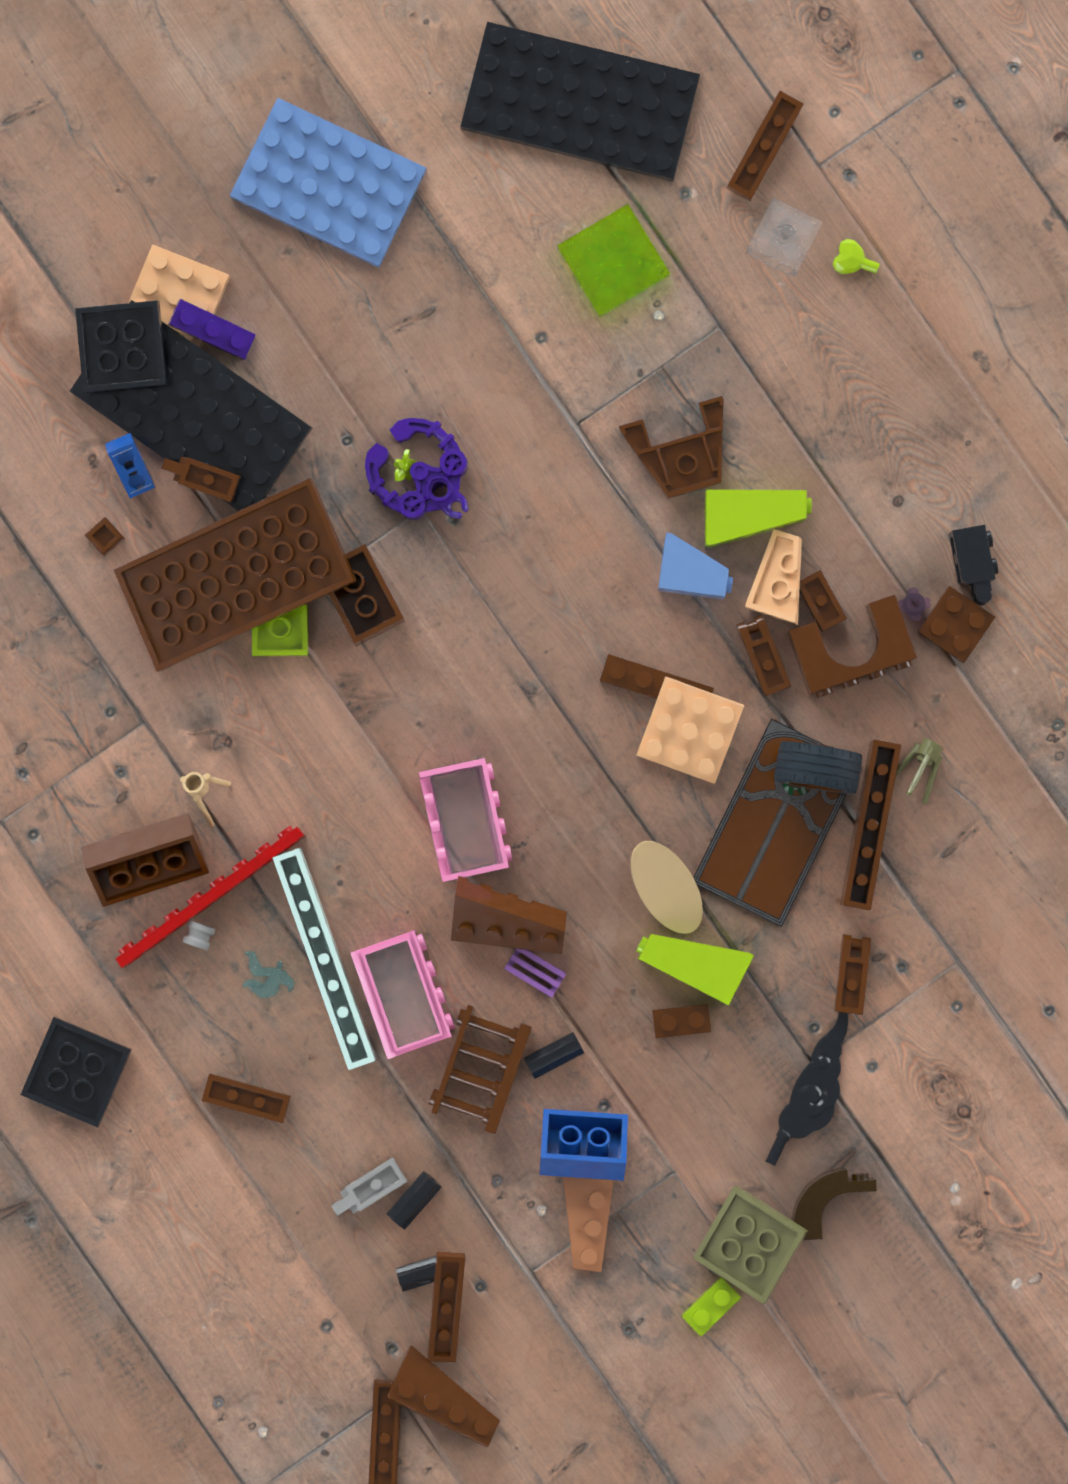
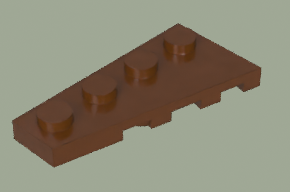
M412 1345L409 1346L386 1398L484 1447H489L500 1420L431 1361H428Z

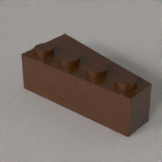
M458 876L451 941L562 954L566 911L536 901L529 903L520 900L518 895L509 892L505 895L491 890V886L482 883L478 886L467 882V878Z

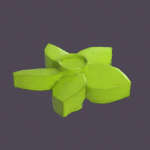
M408 449L404 451L402 460L396 459L394 461V467H397L395 470V481H402L403 479L411 481L410 468L417 461L409 459L410 450Z

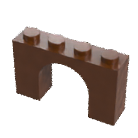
M895 595L866 605L876 635V647L872 657L862 665L845 666L833 660L826 651L816 621L787 632L809 695L816 693L817 698L833 693L832 687L842 684L843 689L859 684V678L869 676V679L872 680L886 675L885 669L895 667V670L899 671L912 666L910 661L916 659L917 656Z

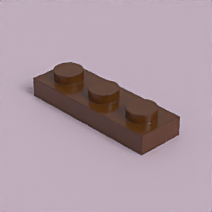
M210 1073L202 1101L284 1123L291 1095Z

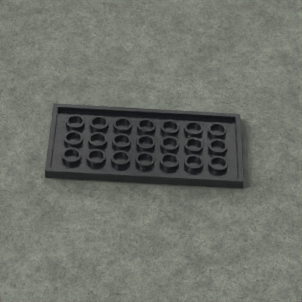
M487 22L460 128L461 130L673 182L700 74Z
M163 321L161 322L167 385L85 393L83 392L82 377L80 375L70 389L72 394L127 433H131L134 438L164 459H170L179 463L181 456L184 458L188 457L241 476L232 503L225 501L237 511L265 499L313 429L309 424Z

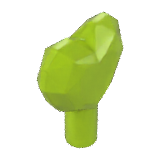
M846 239L841 241L839 246L840 254L833 261L835 271L840 274H850L862 268L874 274L877 273L880 264L866 259L863 249L855 240Z

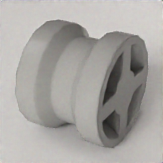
M189 920V931L183 937L182 942L209 950L210 936L214 935L216 929Z

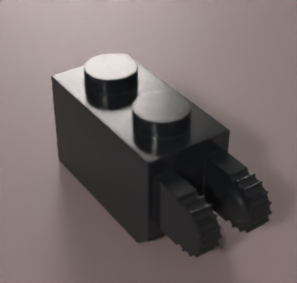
M985 524L952 530L948 535L957 581L963 587L970 586L971 594L976 604L979 606L986 605L992 598L990 582L995 580V575L998 574L997 560L991 557L990 547H993L991 531H986Z

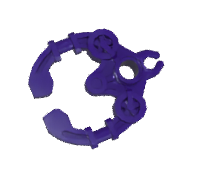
M406 418L398 420L389 429L395 440L399 443L409 441L416 433H423L428 438L435 436L441 442L438 447L445 451L440 458V467H432L424 462H416L411 466L410 474L416 484V491H408L400 497L395 490L389 493L383 487L386 482L380 477L379 470L388 461L389 452L385 447L376 443L366 455L365 470L370 485L368 491L372 495H377L383 501L382 505L384 507H389L393 511L402 514L408 520H419L424 517L426 512L442 510L451 518L460 519L462 513L454 512L451 508L454 502L461 503L463 512L469 510L467 500L459 492L461 477L468 470V461L455 442V437L451 433L447 434L441 428L442 425L438 421L431 422L426 419ZM437 488H448L445 496L440 498L434 496Z

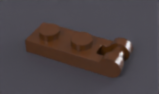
M763 615L754 617V621L747 624L745 622L737 624L738 633L743 641L764 696L766 697L791 687ZM759 631L762 638L752 641L750 634Z
M842 935L834 1012L863 1015L871 948L870 937L856 939L852 938V935ZM850 950H860V958L850 957Z

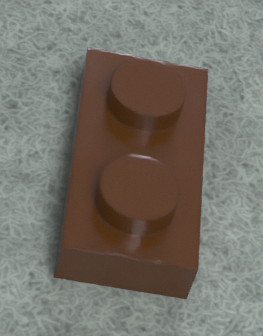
M821 570L800 580L799 592L821 632L847 619Z
M708 1004L652 1010L655 1038L711 1032Z

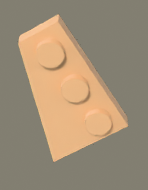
M776 529L773 530L745 605L747 609L798 625L802 539L799 536Z

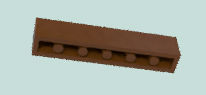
M875 739L870 741L841 894V906L871 910L901 744Z

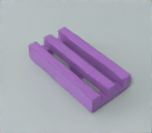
M516 949L504 968L550 997H553L566 975L565 972L525 949ZM520 952L559 975L557 979L554 980L518 958ZM514 962L552 984L551 989L546 988L513 968Z

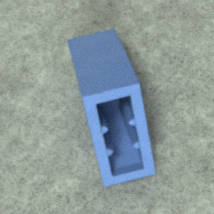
M666 533L658 591L724 600L726 593H731L733 577L728 576L729 569L674 534Z

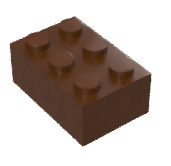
M365 544L345 554L357 582L328 594L356 647L405 622Z

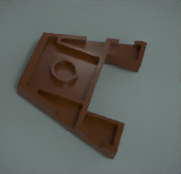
M723 396L698 403L706 431L656 446H651L643 419L619 426L620 433L667 499L721 484Z

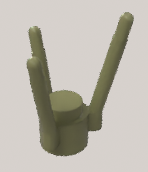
M924 738L921 744L915 743L912 751L897 766L896 772L897 776L918 755L916 760L921 764L907 790V795L911 796L926 766L931 767L932 765L922 800L924 804L928 803L938 766L943 759L940 756L943 747L932 740Z

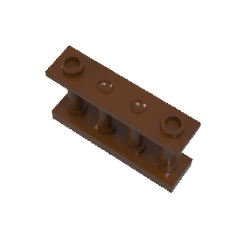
M468 1004L466 1010H460L456 1025L461 1026L440 1088L439 1090L433 1089L428 1104L433 1106L431 1113L437 1114L439 1106H443L481 1119V1123L486 1124L485 1131L496 1134L532 1026L521 1023L519 1028L514 1027L511 1029L471 1015L474 1006ZM467 1025L508 1039L509 1043L514 1044L511 1054L505 1053L503 1056L462 1042ZM458 1052L500 1066V1070L504 1071L502 1080L492 1082L454 1069L453 1065ZM451 1079L491 1093V1096L495 1097L493 1107H486L484 1109L444 1095L448 1080Z

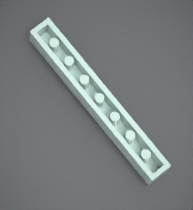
M301 848L273 857L347 1068L351 1070L373 1062L377 1058Z

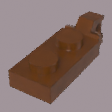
M182 456L179 463L165 458L161 468L175 473L173 480L177 481L178 484L231 503L241 478L239 475Z

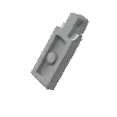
M392 1157L347 1185L340 1192L343 1198L331 1207L337 1216L349 1208L353 1214L357 1211L360 1212L406 1183L407 1179Z

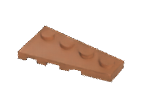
M563 1177L573 1268L601 1272L613 1180Z

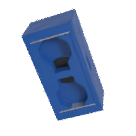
M131 433L105 444L107 453L129 498L155 488L152 476Z

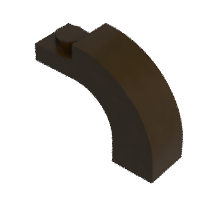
M845 1167L826 1171L812 1179L799 1194L792 1211L791 1220L808 1230L803 1240L822 1239V1214L831 1199L843 1193L877 1191L876 1179L869 1178V1173H853L852 1178L848 1179V1170Z

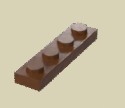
M779 91L727 185L728 190L749 201L752 200L804 103Z
M610 654L607 656L600 678L601 682L653 699L658 698L665 676L713 693L714 690L713 687Z
M436 1252L427 1350L428 1361L456 1362L465 1253Z

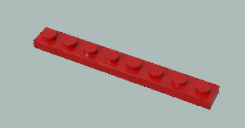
M289 826L277 835L278 841L271 846L267 842L255 851L257 856L249 862L243 859L232 867L234 873L226 879L223 875L209 884L212 889L204 895L198 892L186 901L189 905L182 911L176 908L164 917L166 922L157 928L153 925L141 934L143 939L134 945L131 941L118 950L121 955L115 959L120 967L126 968L188 923L189 920L195 918L273 861V857L281 855L306 837L300 827L297 826L293 829Z

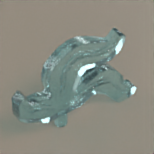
M246 951L244 953L249 957V968L254 976L269 975L270 977L265 983L254 979L246 980L242 985L243 988L249 986L256 995L262 998L276 995L279 990V983L288 986V992L293 990L295 982L286 971L281 970L283 964L281 961L277 962L276 968H264L259 963L255 952Z

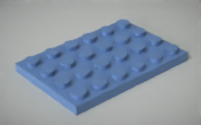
M277 98L230 197L379 268L427 169L399 154Z

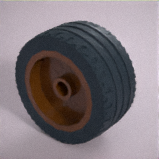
M781 741L775 767V781L822 791L856 794L862 765V755L860 753L821 744Z

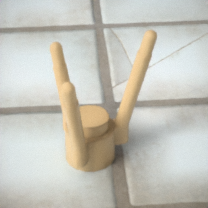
M191 772L186 776H182L180 781L183 784V788L193 797V801L199 807L209 826L214 827L215 824L202 801V797L207 794L210 782L227 787L231 786V782L212 777L209 773L202 776L198 772Z

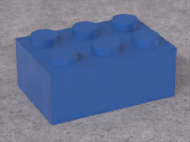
M543 1109L539 1175L624 1181L627 1158L628 1114Z

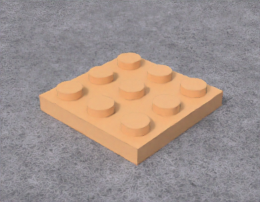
M152 244L129 302L131 300L135 302L160 301L161 321L167 325L179 299L215 315L230 276ZM173 328L198 347H202L203 341Z
M665 676L637 756L715 784L744 705Z

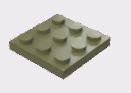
M736 1185L724 1202L693 1259L762 1304H765L808 1230Z

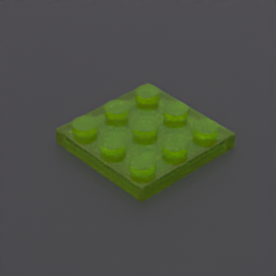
M629 204L624 205L557 245V249L599 318L670 276L669 270Z

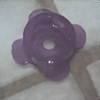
M910 588L907 591L908 595L903 600H899L898 604L900 610L909 615L912 621H917L921 618V613L931 606V601L929 598L921 596L917 588ZM912 602H916L917 606L913 607Z

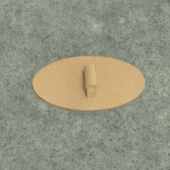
M655 841L639 843L631 855V874L642 902L650 913L668 929L682 934L695 931L701 923L703 907L701 895L692 874L682 860L666 846Z

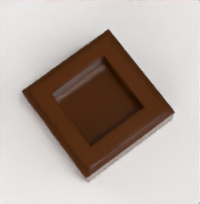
M106 517L85 534L87 539L104 557L125 539Z

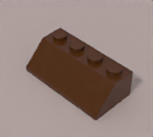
M189 813L82 847L86 872L103 907L209 873L199 837Z

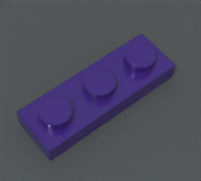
M182 299L178 300L168 323L169 326L241 360L246 359L256 335Z

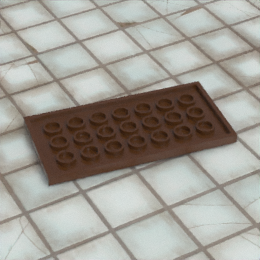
M312 478L306 479L114 569L157 672L163 671L357 582Z

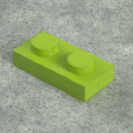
M720 1276L681 1317L702 1337L741 1299V1296Z

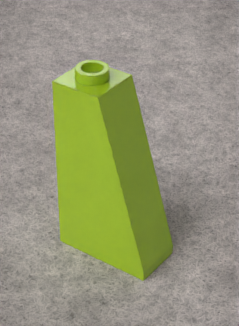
M706 490L705 548L717 547L773 531L774 529L804 522L807 514H811L812 499L807 498V490Z
M650 934L648 938L643 936L636 949V952L640 953L639 960L727 1005L730 1004L754 957L753 954L654 934Z

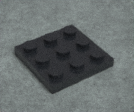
M160 301L75 308L83 392L167 385Z
M53 1017L20 1095L98 1128L132 1049L58 1017Z

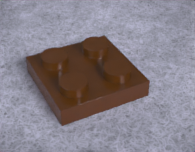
M949 586L917 633L960 662L965 663L995 619V616Z

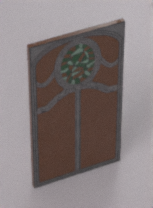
M770 719L693 878L697 886L774 923L775 926L782 927L846 794L793 786L775 781V767L781 741L824 744L778 722L776 719Z

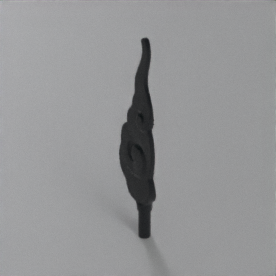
M838 1013L834 1027L817 1042L812 1052L811 1062L797 1078L789 1104L783 1108L779 1115V1130L776 1134V1140L765 1160L766 1162L775 1166L786 1142L790 1138H804L813 1131L824 1128L831 1121L834 1114V1105L840 1094V1085L837 1078L841 1071L839 1060L842 1052L841 1045L848 1028L847 1013Z

